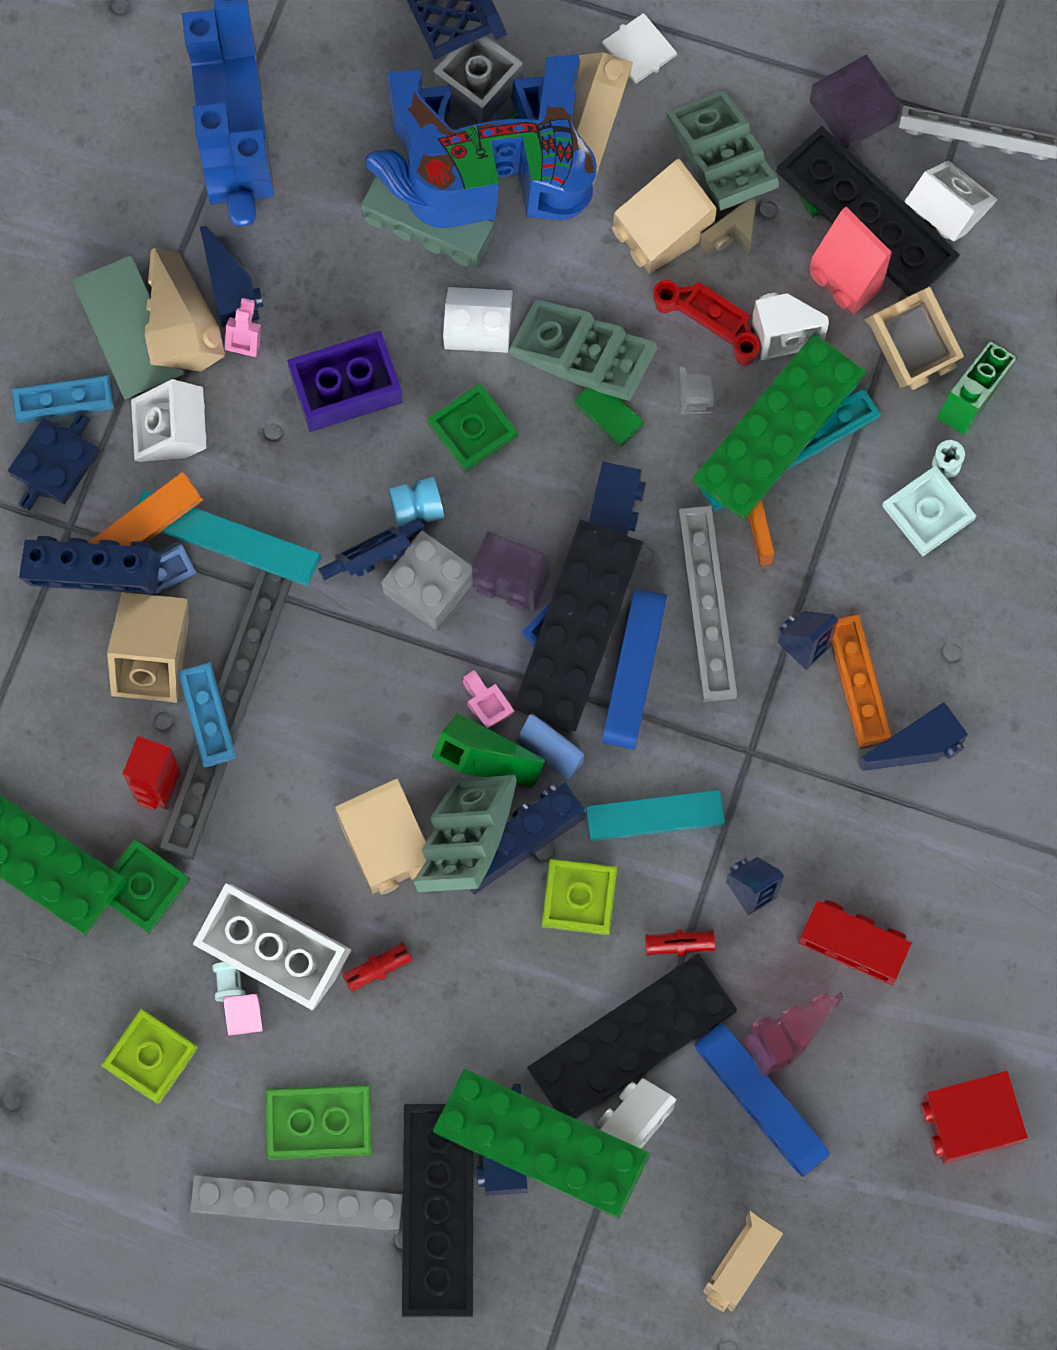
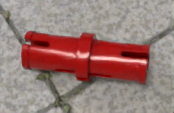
M677 929L675 933L645 934L646 955L677 953V956H685L687 952H714V930L683 932V929Z
M401 942L399 945L378 956L373 954L368 957L369 960L341 973L350 992L353 993L355 990L376 979L381 981L386 978L385 974L407 963H411L412 958L409 952L405 953L407 948L404 943Z

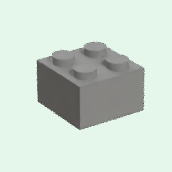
M484 36L448 54L433 71L434 87L450 85L452 93L451 102L478 122H487L511 95L513 79L523 78V62L489 37Z
M421 530L410 544L411 546L407 548L405 554L400 557L382 580L383 594L437 631L475 582L476 573L474 566Z

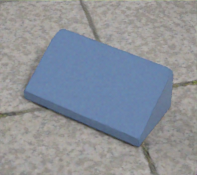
M179 541L156 552L161 556L155 595L196 574L189 557Z
M530 714L518 736L517 742L528 751L545 759L546 765L566 780H570L584 763V752L537 716Z

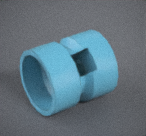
M434 477L416 481L413 488H410L407 484L388 488L398 527L404 526L417 518H423L426 522L444 518L443 507Z

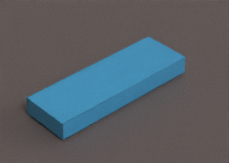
M109 375L12 389L17 423L114 409Z
M211 662L179 670L178 674L204 768L237 759Z

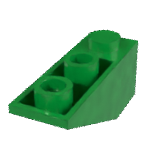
M989 341L951 390L936 419L965 435L977 420L1017 360V357Z
M459 713L452 718L441 732L432 754V758L460 773L479 777L515 775L516 784L530 787L535 786L546 761Z

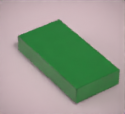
M588 387L574 400V405L619 447H622L644 425V421L617 397L600 393Z

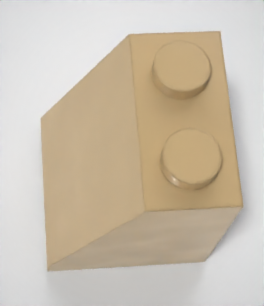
M677 159L614 212L612 229L617 239L621 243L626 242L631 248L630 253L635 263L639 267L644 266L648 273L651 274L701 242L702 233L715 223L716 207L681 160Z
M121 592L107 651L111 696L178 702L181 683L178 671L183 668L189 625L188 599Z
M398 778L335 806L339 824L372 894L380 892L381 895L387 894L399 887L398 882L409 877L411 880L415 879L426 862L422 852L426 842Z

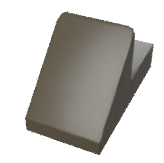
M753 198L745 201L702 233L700 247L708 256L716 250L720 252L726 249L733 241V238L750 255L756 201Z

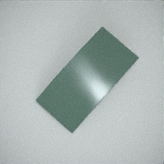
M725 90L666 112L667 118L687 157L720 211L779 188L778 177L765 161L763 149L750 132L749 122Z
M131 255L71 280L124 400L184 375L182 369L151 365L144 334L145 325L149 323L150 311L146 309L147 300L151 297Z
M535 299L508 349V353L527 364L586 388L589 387L603 394L631 401L658 347L653 340L626 334L622 326L594 320L591 312Z
M515 775L455 779L430 818L435 830L422 848L426 862L413 880L417 892L479 888L493 861L505 829L517 781Z

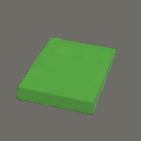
M370 1085L266 1089L267 1160L372 1156Z

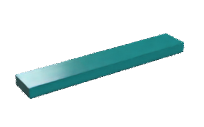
M864 387L846 398L787 470L880 418L881 412ZM698 487L709 506L712 505L713 512L724 507Z
M143 489L135 507L152 495L153 492ZM194 507L161 531V533L307 587L322 558L320 553Z

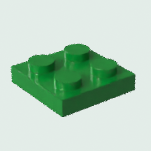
M481 383L427 418V424L464 473L518 438L517 430Z
M134 839L112 868L113 871L124 877L127 882L109 906L150 935L189 883L190 878Z

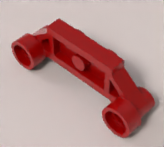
M662 280L655 285L653 300L659 312H682L731 344L736 361L739 364L747 366L753 363L759 354L760 341L755 334L751 333L748 324L751 320V315L698 281L694 286L678 287L671 280Z

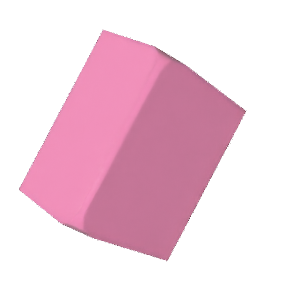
M258 994L223 998L228 1036L263 1032Z

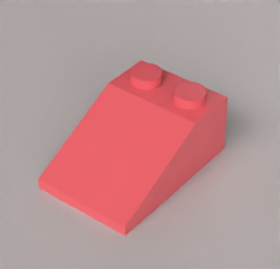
M845 207L841 210L812 256L809 269L810 275L819 286H825L833 294L834 301L841 308H847L854 315L881 292L892 252Z

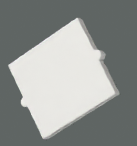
M644 13L627 25H620L618 31L602 41L603 46L611 55L633 62L630 78L635 84L653 72L658 73L661 66L677 56L674 48Z

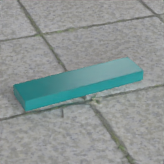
M720 790L586 806L590 842L723 826L725 824Z

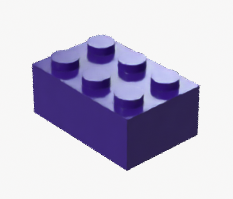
M381 331L287 360L289 373L309 432L403 403L401 387Z

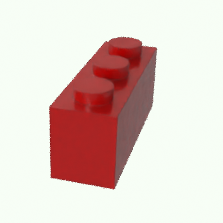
M137 736L122 774L135 799H138L136 803L147 809L156 810L157 806L167 809L181 772L169 746Z
M817 900L798 944L893 986L912 942L906 940L907 936L892 928H888L885 931L874 926L875 921L867 916L856 914L854 917L843 912L844 908L833 901L825 900L823 903Z

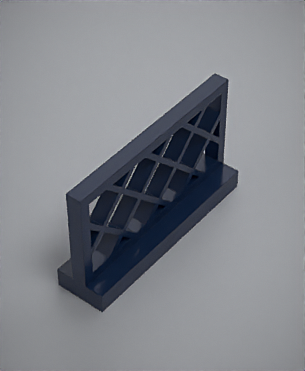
M407 0L434 60L490 33H493L496 40L507 35L492 0H461L469 2L465 11L455 9L459 0H449L446 7L435 6L438 0H428L427 4L416 3L417 0ZM430 14L441 15L436 24L426 23ZM449 17L460 19L455 28L445 26ZM469 20L481 22L482 24L472 30H464ZM440 34L450 36L448 41L435 46V42Z

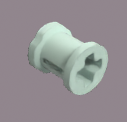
M946 440L940 443L936 449L932 466L936 465L946 479L955 477L960 472L961 464L965 458L964 448L953 440ZM948 456L953 458L949 463L944 461Z
M226 962L212 965L213 972L216 973L218 992L215 993L216 1001L224 1002L223 998L246 995L241 986L240 970Z

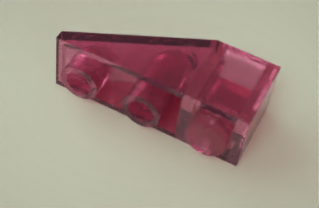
M841 992L831 997L824 993L809 1002V1006L800 1009L798 1005L784 1010L780 1014V1018L771 1021L769 1017H766L751 1025L752 1031L743 1041L762 1077L788 1067L796 1061L842 1000L843 995Z

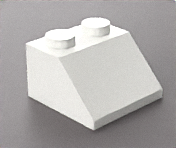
M948 160L925 171L904 202L921 219L927 220L934 225L936 232L940 236L956 241L971 230L995 204L997 198Z
M448 287L443 330L444 349L508 353L513 290Z
M769 293L761 296L759 300H755L751 327L753 334L760 341V360L798 353L814 333L825 340L829 320L823 313L788 293L782 295Z
M171 379L131 399L134 461L182 459L206 449L207 436L205 431L203 387Z
M642 1078L637 1085L631 1082L619 1096L623 1101L615 1112L609 1108L597 1125L601 1127V1131L642 1149L674 1110L676 1099Z

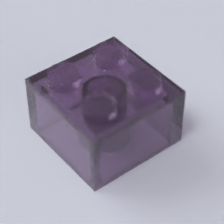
M867 54L814 83L810 96V103L832 135L846 149L896 122L901 103Z
M487 531L472 565L473 587L477 588L476 591L485 597L495 598L497 596L507 600V604L517 610L525 611L527 608L534 611L549 578L550 556Z

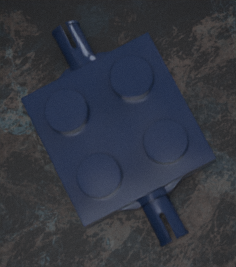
M78 413L69 428L58 426L45 418L41 420L8 469L10 476L23 482L28 487V490L20 502H18V505L23 509L30 511L39 496L50 497L64 505L66 504L100 452L97 446L80 436L88 422H90L87 416Z
M420 518L398 528L393 526L335 555V561L318 568L324 581L340 572H347L351 576L354 574L357 577L363 576L375 569V563L386 559L387 562L393 561L404 555L403 549L411 546L408 538L418 534L421 530L425 531V527Z

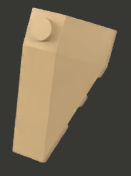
M158 248L152 249L150 251L148 283L152 289L151 298L147 300L146 309L150 311L149 323L145 325L144 334L151 365L201 372L225 356L219 326L180 253Z

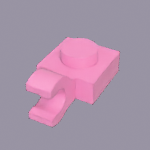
M242 298L241 307L236 310V317L229 318L226 324L225 350L253 357L257 356L260 348L261 324L252 323L255 309L254 300Z
M475 670L463 677L462 684L468 693L474 697L468 701L467 706L482 726L490 730L514 714L513 708L496 684L487 689Z

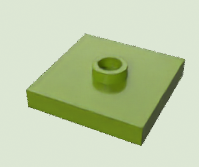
M550 859L542 928L610 935L617 866Z
M141 1008L101 1066L159 1105L199 1048Z

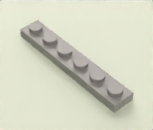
M903 106L899 128L905 129V132L912 135L927 133L936 135L938 139L951 142L958 139L967 141L973 147L984 148L988 145L998 147L1000 151L1008 154H1016L1019 151L1029 153L1031 157L1038 160L1057 159V136L908 106Z
M712 505L679 509L678 515L703 702L737 699Z
M194 1176L190 1211L195 1213L400 1231L403 1194Z

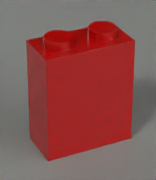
M1008 1071L927 1092L923 1097L924 1102L920 1103L925 1123L931 1122L934 1136L930 1137L934 1155L936 1157L941 1156L943 1164L1021 1144L1028 1139Z

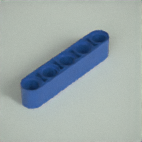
M634 589L602 739L603 744L633 750L636 748L667 600L666 594Z
M720 1023L694 1044L702 1059L800 1176L804 1177L830 1156L828 1149L725 1025Z

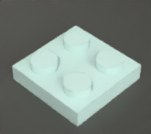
M936 465L884 501L882 505L922 557L976 518L975 513Z

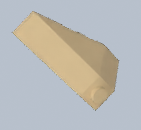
M604 52L579 55L578 80L574 85L576 94L572 122L575 130L595 156L597 164L596 176L633 65L631 61Z

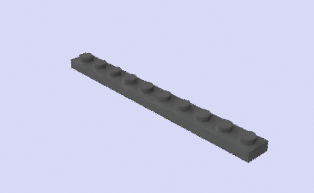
M261 569L218 684V691L233 746L235 745L293 583L291 580ZM196 745L160 844L161 850L194 859L228 761L204 768L198 745Z

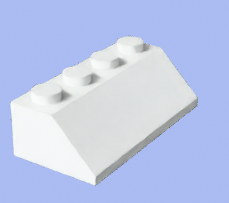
M226 883L193 943L198 948L311 1010L315 1009L334 983L352 950L235 885Z

